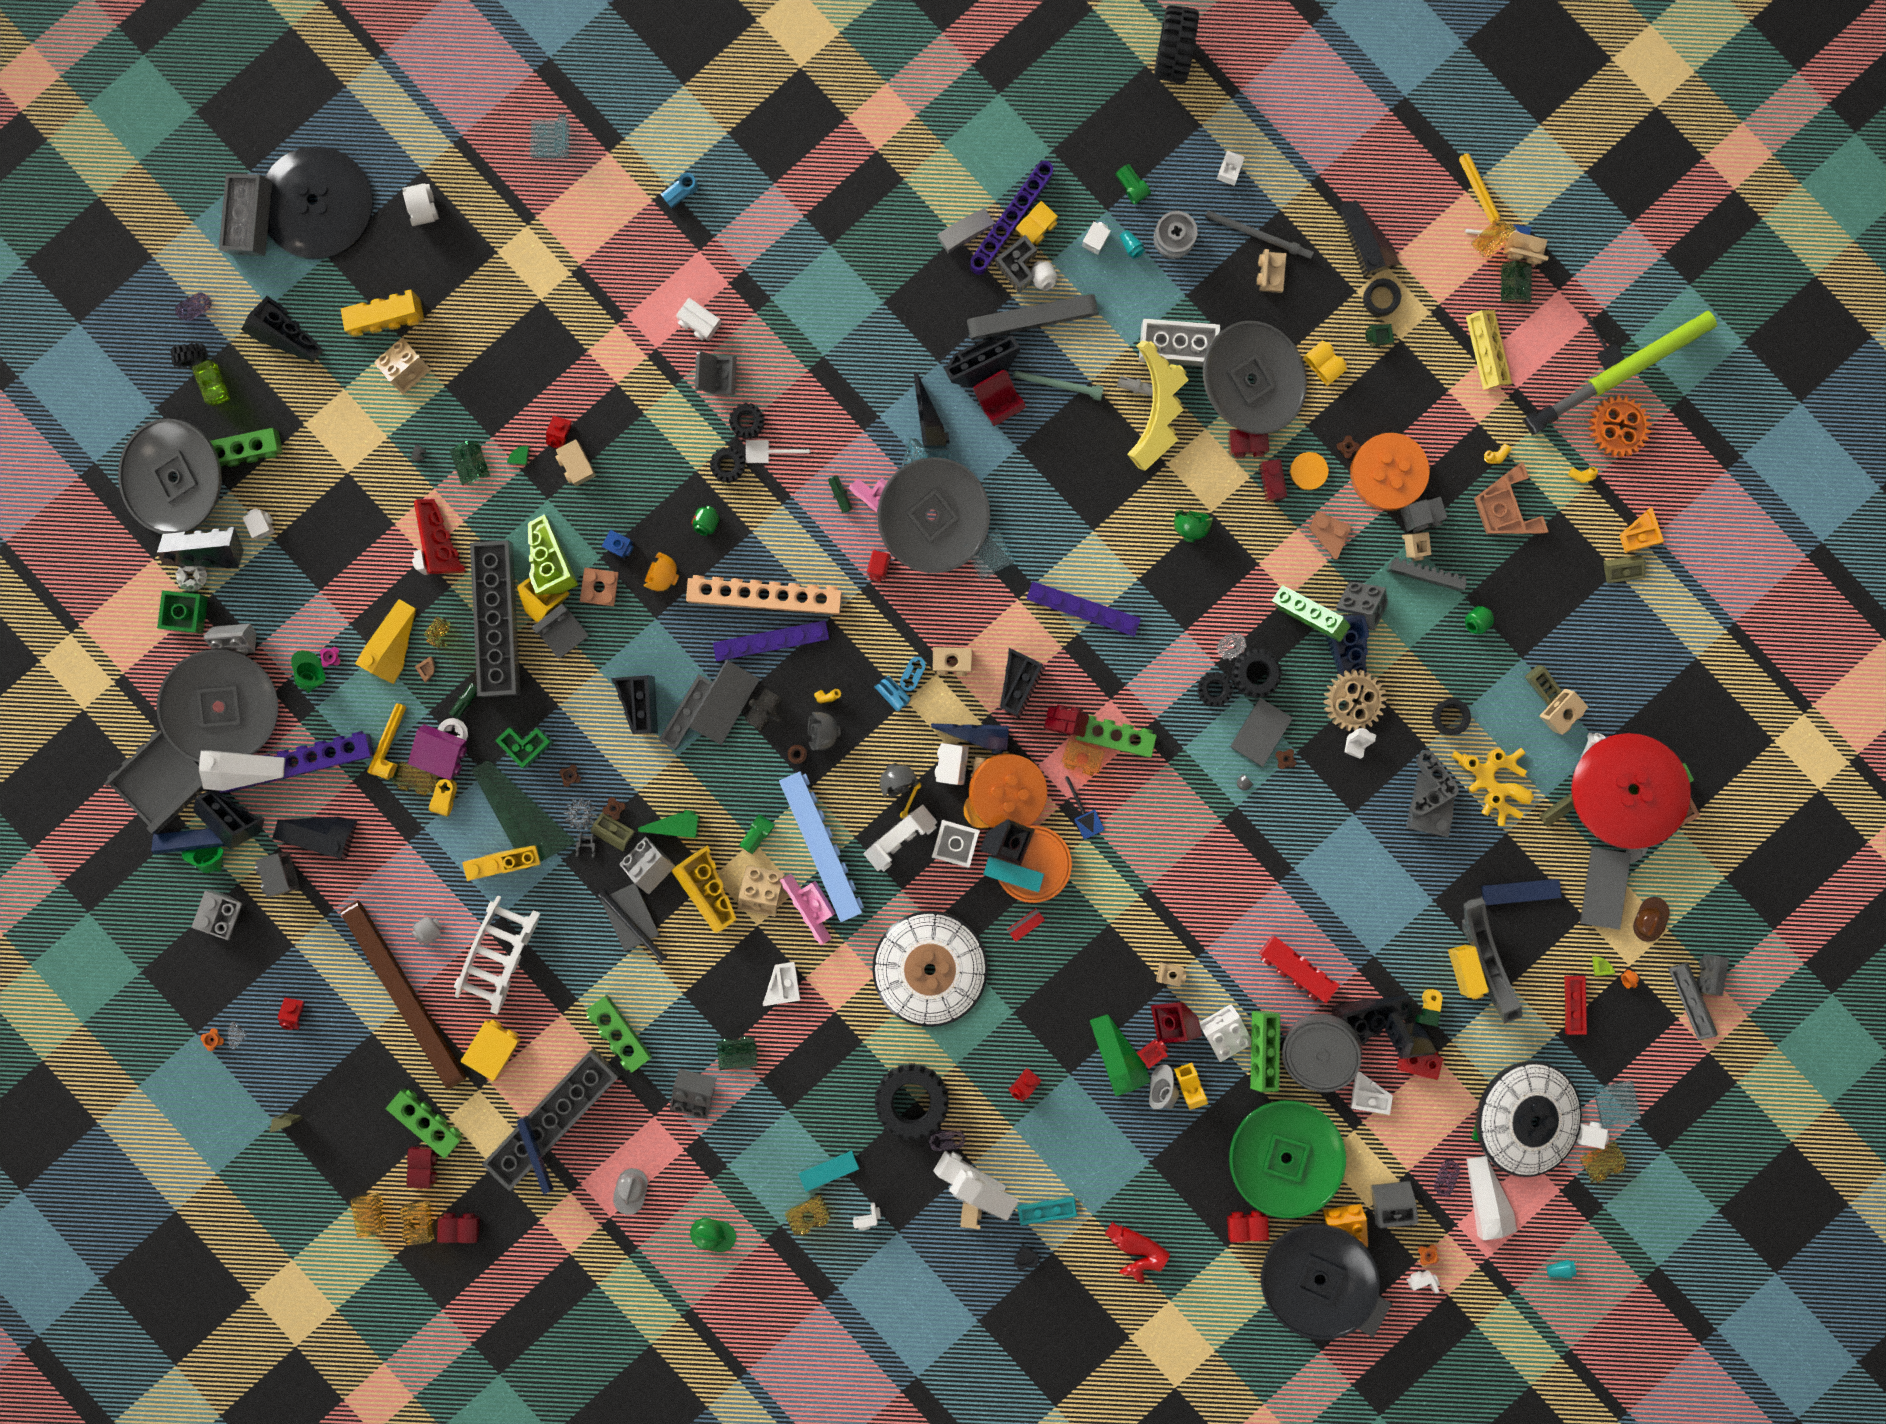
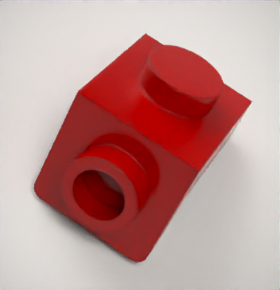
M553 416L546 431V444L554 448L564 446L565 439L572 426V421Z
M284 997L277 1017L279 1025L283 1029H299L300 1024L298 1021L304 1007V1001Z
M1154 1039L1139 1050L1137 1054L1149 1069L1161 1059L1168 1057L1166 1053L1168 1048L1162 1041L1158 1043Z
M1026 1068L1008 1090L1015 1099L1023 1102L1030 1097L1042 1080Z

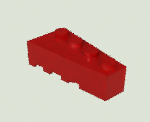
M1272 935L1258 953L1262 956L1261 961L1268 966L1273 964L1277 967L1276 972L1284 978L1286 976L1290 977L1293 980L1291 983L1300 990L1302 987L1307 990V996L1315 1002L1319 999L1327 1003L1340 986L1339 983L1329 979L1324 972L1312 966L1308 960L1298 955L1296 951L1276 936Z

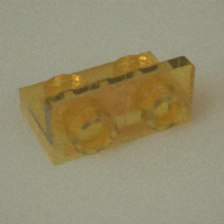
M1496 217L1471 245L1482 257H1489L1516 228L1512 224H1506L1501 217Z
M437 616L423 634L427 637L426 641L434 647L440 648L441 646L446 648L448 644L441 640L440 636H445L449 631L450 627L448 625L450 622L445 618Z
M400 762L397 777L392 782L397 784L398 789L408 791L409 788L416 789L415 793L426 796L427 793H434L437 775L408 765V762Z
M1615 1141L1606 1145L1605 1149L1599 1148L1580 1157V1162L1588 1173L1591 1183L1595 1181L1600 1183L1608 1178L1607 1175L1611 1173L1616 1175L1623 1172L1627 1164Z

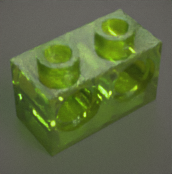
M207 360L191 367L206 403L215 406L230 400L217 364Z

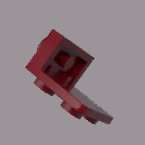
M1006 370L999 371L973 388L985 416L993 426L1004 422V420L1027 408L1025 402L1016 392Z

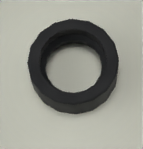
M1386 278L1376 279L1370 283L1363 295V303L1367 311L1378 317L1388 316L1394 312L1401 301L1400 288L1395 282ZM1377 287L1389 289L1393 294L1392 304L1383 309L1376 307L1371 300V294Z
M1447 699L1438 703L1432 713V723L1441 734L1448 736L1464 732L1471 721V713L1468 706L1457 699ZM1448 706L1457 707L1462 713V722L1456 728H1447L1441 722V712Z

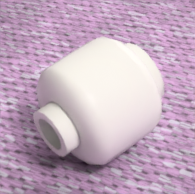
M1047 261L1036 262L1030 270L1034 275V285L1036 288L1044 291L1053 288L1058 276L1052 264Z

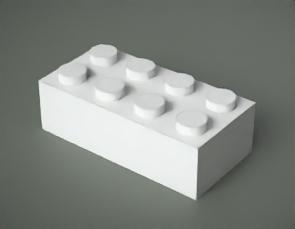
M1143 319L1140 342L1151 341L1158 349L1156 352L1160 357H1165L1169 364L1203 366L1206 351L1212 340L1220 332V325ZM1139 351V361L1146 362L1145 358Z

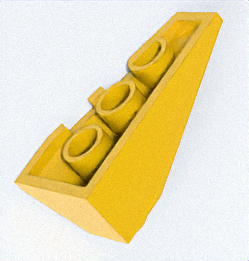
M399 599L364 647L355 664L394 684L404 668L406 650H408V640L412 631L416 608Z

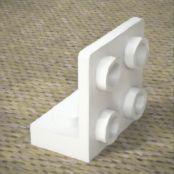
M1232 1005L1199 1022L1202 1032L1208 1039L1220 1062L1251 1045V1037Z

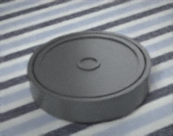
M1313 1014L1298 1020L1289 1029L1284 1041L1282 1057L1287 1072L1298 1084L1312 1091L1332 1092L1347 1086L1356 1077L1362 1059V1045L1355 1030L1342 1019L1328 1014Z

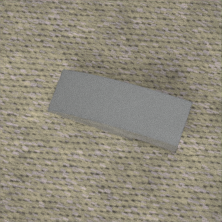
M983 208L937 234V239L949 254L962 244L965 245L995 225L986 209Z

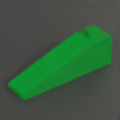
M1106 1014L1091 1019L1092 1030L1114 1095L1119 1096L1134 1091L1151 1082L1145 1063L1109 1015Z

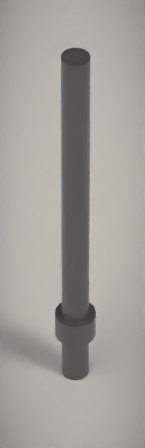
M1209 210L1206 213L1205 218L1289 250V253L1293 255L1299 254L1311 259L1314 253L1300 247L1298 243L1287 242Z

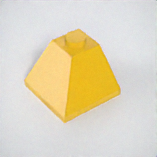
M530 577L517 587L524 611L537 623L559 607L570 594L566 591L562 594L537 595Z

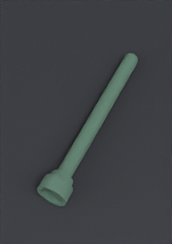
M1020 371L1013 373L1016 379L1088 394L1090 397H1093V400L1101 401L1104 388L1101 385L1096 384V386L1088 387Z

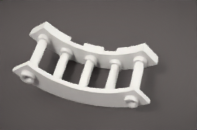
M497 896L494 902L491 901L486 910L488 913L472 944L461 975L454 984V988H456L455 997L459 998L463 990L489 1000V1003L492 1004L490 1012L498 1014L506 1000L511 984L509 982L511 973L515 972L521 959V950L524 945L527 946L538 925L540 913L534 910L530 917H523L499 907L500 896ZM495 914L521 924L523 930L520 935L514 936L491 926L490 923ZM487 932L511 942L514 946L511 955L504 956L480 946L485 933ZM479 953L503 963L505 969L502 976H496L472 966L476 954ZM469 973L494 983L497 987L496 992L490 993L467 983Z

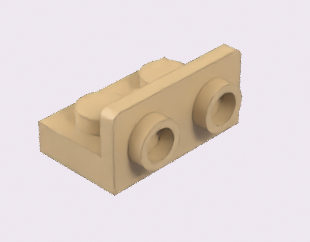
M1265 249L1262 255H1259L1258 266H1261V273H1258L1257 285H1260L1259 291L1283 292L1286 263L1285 253L1269 252V249Z

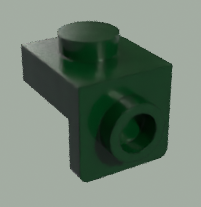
M1372 324L1365 332L1366 341L1370 343V347L1394 343L1391 324L1378 326Z

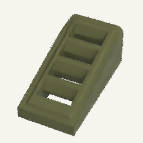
M1538 665L1524 676L1548 706L1562 692L1545 666ZM1546 680L1541 686L1539 685L1542 681ZM1549 686H1551V688H1550L1549 690H1547L1546 692H1544V690H1545L1546 688H1548ZM1555 691L1556 694L1549 699L1548 696H1550Z

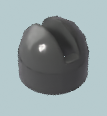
M415 445L411 459L415 461L424 460L425 458L421 454L427 455L426 450L419 445Z
M1244 774L1237 780V786L1241 790H1247L1254 785Z

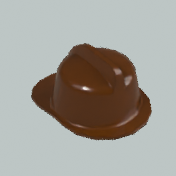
M1649 897L1641 904L1634 920L1633 930L1635 935L1642 941H1655L1665 931L1670 911L1669 906L1663 899Z

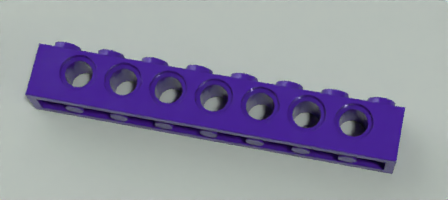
M360 731L352 733V737L345 738V736L335 737L333 742L326 743V740L315 742V746L309 748L307 745L295 747L296 751L289 752V750L278 751L277 755L272 757L285 758L284 777L220 791V793H229L372 758L375 753L371 736ZM350 743H353L355 746L352 753H349L347 749ZM332 747L336 750L333 758L329 756V750ZM313 752L317 754L315 762H312L310 759V755ZM296 756L298 758V765L294 767L291 761Z

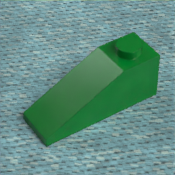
M684 810V813H677L639 827L638 832L698 838L700 815H695L696 811Z

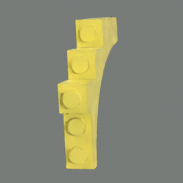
M1141 341L1137 345L1145 358L1153 385L1151 414L1144 433L1138 443L1127 454L1135 465L1144 471L1178 441V438L1175 436L1176 431L1168 424L1183 411V408L1180 406L1181 401L1173 394L1189 380L1185 376L1187 373L1180 365H1169L1167 359L1163 356L1160 357L1156 352L1158 349L1151 341Z

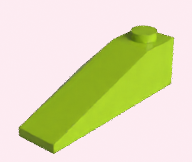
M546 515L529 522L528 544L530 545L529 562L531 563L529 575L536 594H562L577 586L578 583Z

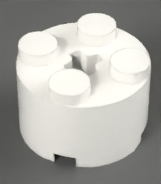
M424 183L402 188L406 208L411 216L412 226L435 222V220L439 219L429 184Z

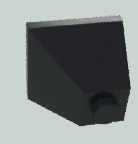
M1006 819L986 833L980 850L1021 866L1034 829Z

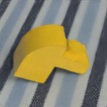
M1193 1063L1175 1068L1174 1071L1181 1092L1189 1109L1192 1110L1208 1104Z

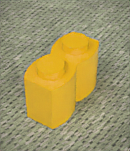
M1040 201L1018 224L1015 232L1021 238L1026 235L1033 245H1038L1045 238L1043 234L1047 230L1052 231L1058 224L1056 222L1058 216Z
M1322 340L1303 359L1315 371L1321 381L1326 386H1329L1347 370V364L1342 357H1337L1334 354V348L1329 342L1325 343Z

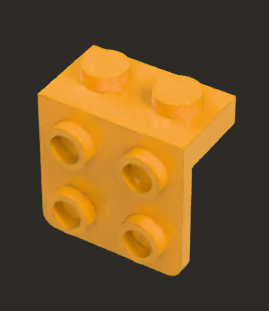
M1361 1204L1323 1210L1326 1224L1344 1229L1358 1238L1366 1248L1368 1247L1367 1219Z

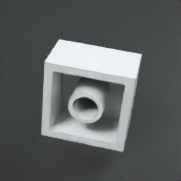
M942 820L932 858L969 868L980 830Z

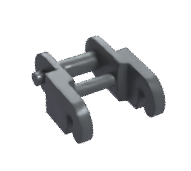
M580 832L579 836H577L579 842H576V857H579L580 847L584 846L592 848V858H595L596 843H594V839L596 837L594 833L591 836L582 835V832ZM582 839L591 840V843L582 844Z

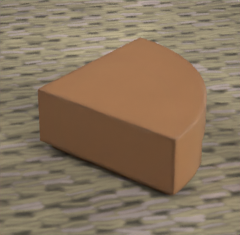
M432 656L415 666L425 683L432 678L435 672V661Z

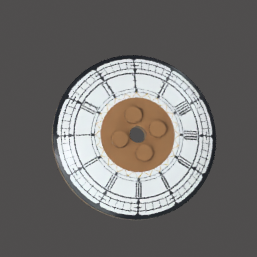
M921 911L903 917L884 933L875 950L872 972L875 988L880 999L894 1015L917 1026L936 1027L947 1025L962 1018L976 1005L986 985L988 964L986 953L979 937L965 922L944 912ZM927 964L935 966L936 971L934 974L928 975L925 973L924 968Z

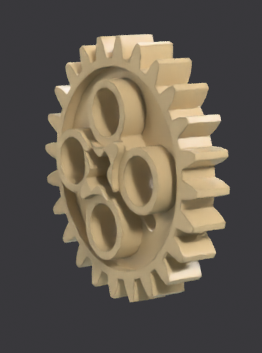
M1352 669L1351 674L1345 670L1344 677L1337 674L1339 680L1332 679L1331 681L1334 685H1327L1330 693H1324L1328 699L1324 700L1323 703L1329 705L1324 710L1330 712L1327 717L1330 719L1334 718L1332 723L1335 725L1339 723L1338 727L1341 729L1345 727L1347 731H1350L1351 728L1356 731L1359 726L1361 729H1365V724L1372 727V720L1379 721L1376 715H1383L1379 711L1380 708H1386L1385 705L1381 704V701L1387 700V698L1381 696L1386 691L1379 689L1383 684L1380 682L1376 683L1378 678L1375 676L1371 677L1369 672L1364 675V671L1361 669L1358 674L1355 669ZM1354 683V690L1348 692V686ZM1371 692V697L1365 700V694ZM1353 698L1358 699L1356 703L1352 701ZM1345 700V707L1339 709V703ZM1358 709H1362V714L1359 717H1355V712Z

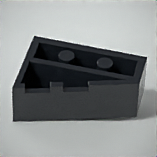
M1009 648L1000 708L1020 718L1045 666Z
M655 676L611 678L612 683L616 687L619 701L623 705L632 734H658Z
M209 790L195 798L193 812L230 850L262 832L265 818L257 817L249 813V809L245 807L240 808L233 804V801L214 790Z

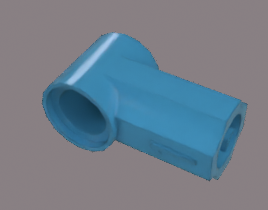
M684 173L661 196L673 208L689 194L695 193L698 189V183L692 174ZM687 180L693 181L690 187H684V183Z

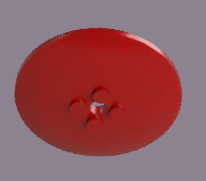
M1632 733L1607 737L1589 748L1575 768L1571 785L1573 805L1584 826L1603 842L1624 849L1647 848L1669 838L1684 821L1691 798L1687 772L1674 752L1663 743L1651 737ZM1629 785H1635L1638 788L1636 795L1630 794L1628 791Z

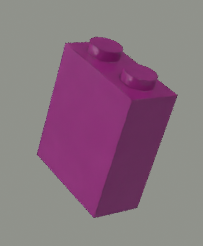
M423 724L417 729L407 764L451 780L454 776H458L462 769L460 762L467 752L465 747L467 740Z

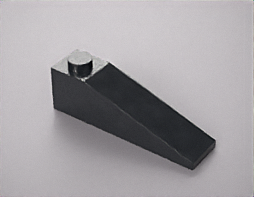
M915 373L914 382L924 452L946 449V444L950 443L949 433L944 431V426L918 373Z
M1409 995L1349 1001L1332 1006V1016L1348 1023L1357 1033L1361 1045L1367 1043V1039L1370 1037L1378 1036L1382 1033L1391 1014L1398 1013L1401 1020L1412 1015L1411 996Z

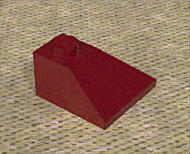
M1183 1002L1151 1005L1158 1043L1160 1041L1163 1043L1189 1041L1202 1036L1198 1016Z

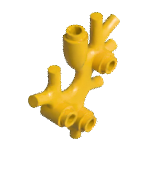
M1520 748L1508 756L1501 749L1490 750L1487 753L1486 763H1479L1478 758L1475 756H1468L1465 753L1462 755L1454 751L1451 757L1458 761L1463 770L1471 771L1476 776V782L1468 787L1470 793L1473 794L1481 788H1485L1489 792L1484 797L1486 805L1481 813L1488 816L1493 808L1498 809L1497 826L1505 827L1508 814L1520 820L1523 812L1507 804L1505 798L1510 796L1522 804L1526 803L1529 805L1534 798L1532 791L1516 783L1500 784L1495 779V773L1500 768H1508L1524 777L1527 771L1517 765V760L1525 755L1524 750ZM1496 754H1499L1498 760L1495 758ZM1470 760L1473 761L1472 767L1469 765ZM1494 796L1497 798L1495 803L1493 802Z

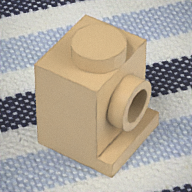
M1429 532L1402 535V539H1405L1407 558L1418 561L1424 560V556L1431 555Z
M1160 962L1156 981L1180 987L1181 983H1185L1186 972L1183 971L1184 967ZM1171 972L1176 973V977L1174 979H1171L1169 977V974Z
M963 1201L960 1227L980 1229V1222H977V1220H981L982 1209Z

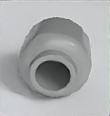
M426 916L413 925L414 931H412V934L419 944L429 945L441 936L439 929L442 926L436 918L432 920Z

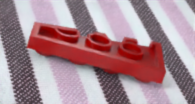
M416 499L414 507L427 574L465 572L464 566L460 564L458 559L459 554L450 541L449 531H446L443 525L444 520L435 499Z

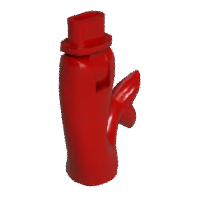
M1112 1222L1104 1234L1121 1251L1131 1255L1147 1256L1135 1261L1133 1264L1127 1265L1119 1271L1122 1275L1133 1276L1139 1283H1145L1143 1270L1149 1269L1160 1272L1170 1257V1253L1158 1243L1129 1228L1123 1227V1225L1118 1226Z

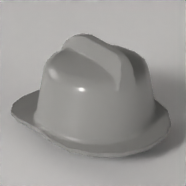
M1162 1064L1154 1070L1151 1076L1149 1104L1156 1110L1161 1108L1173 1109L1179 1097V1090L1174 1084V1075L1171 1067Z
M634 1168L627 1169L620 1174L617 1180L613 1202L615 1208L625 1215L637 1213L644 1203L648 1181L642 1171Z

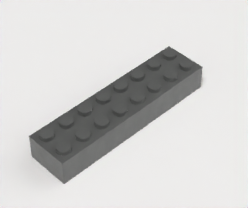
M509 540L471 542L470 556L477 696L520 695L513 543Z
M594 1048L578 1062L527 1116L542 1158L621 1076ZM518 1126L482 1163L508 1191L512 1190L533 1168Z

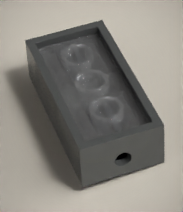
M226 174L219 250L230 255L265 256L272 180L257 174Z

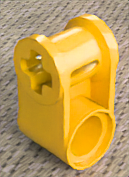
M442 779L437 782L429 805L430 812L447 817L450 815L457 791L455 780ZM447 784L450 790L446 791L443 785Z

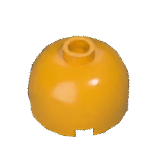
M659 552L656 555L658 561L656 563L652 562L645 578L647 583L644 584V587L654 591L667 590L671 584H676L679 577L676 574L677 566L674 560Z

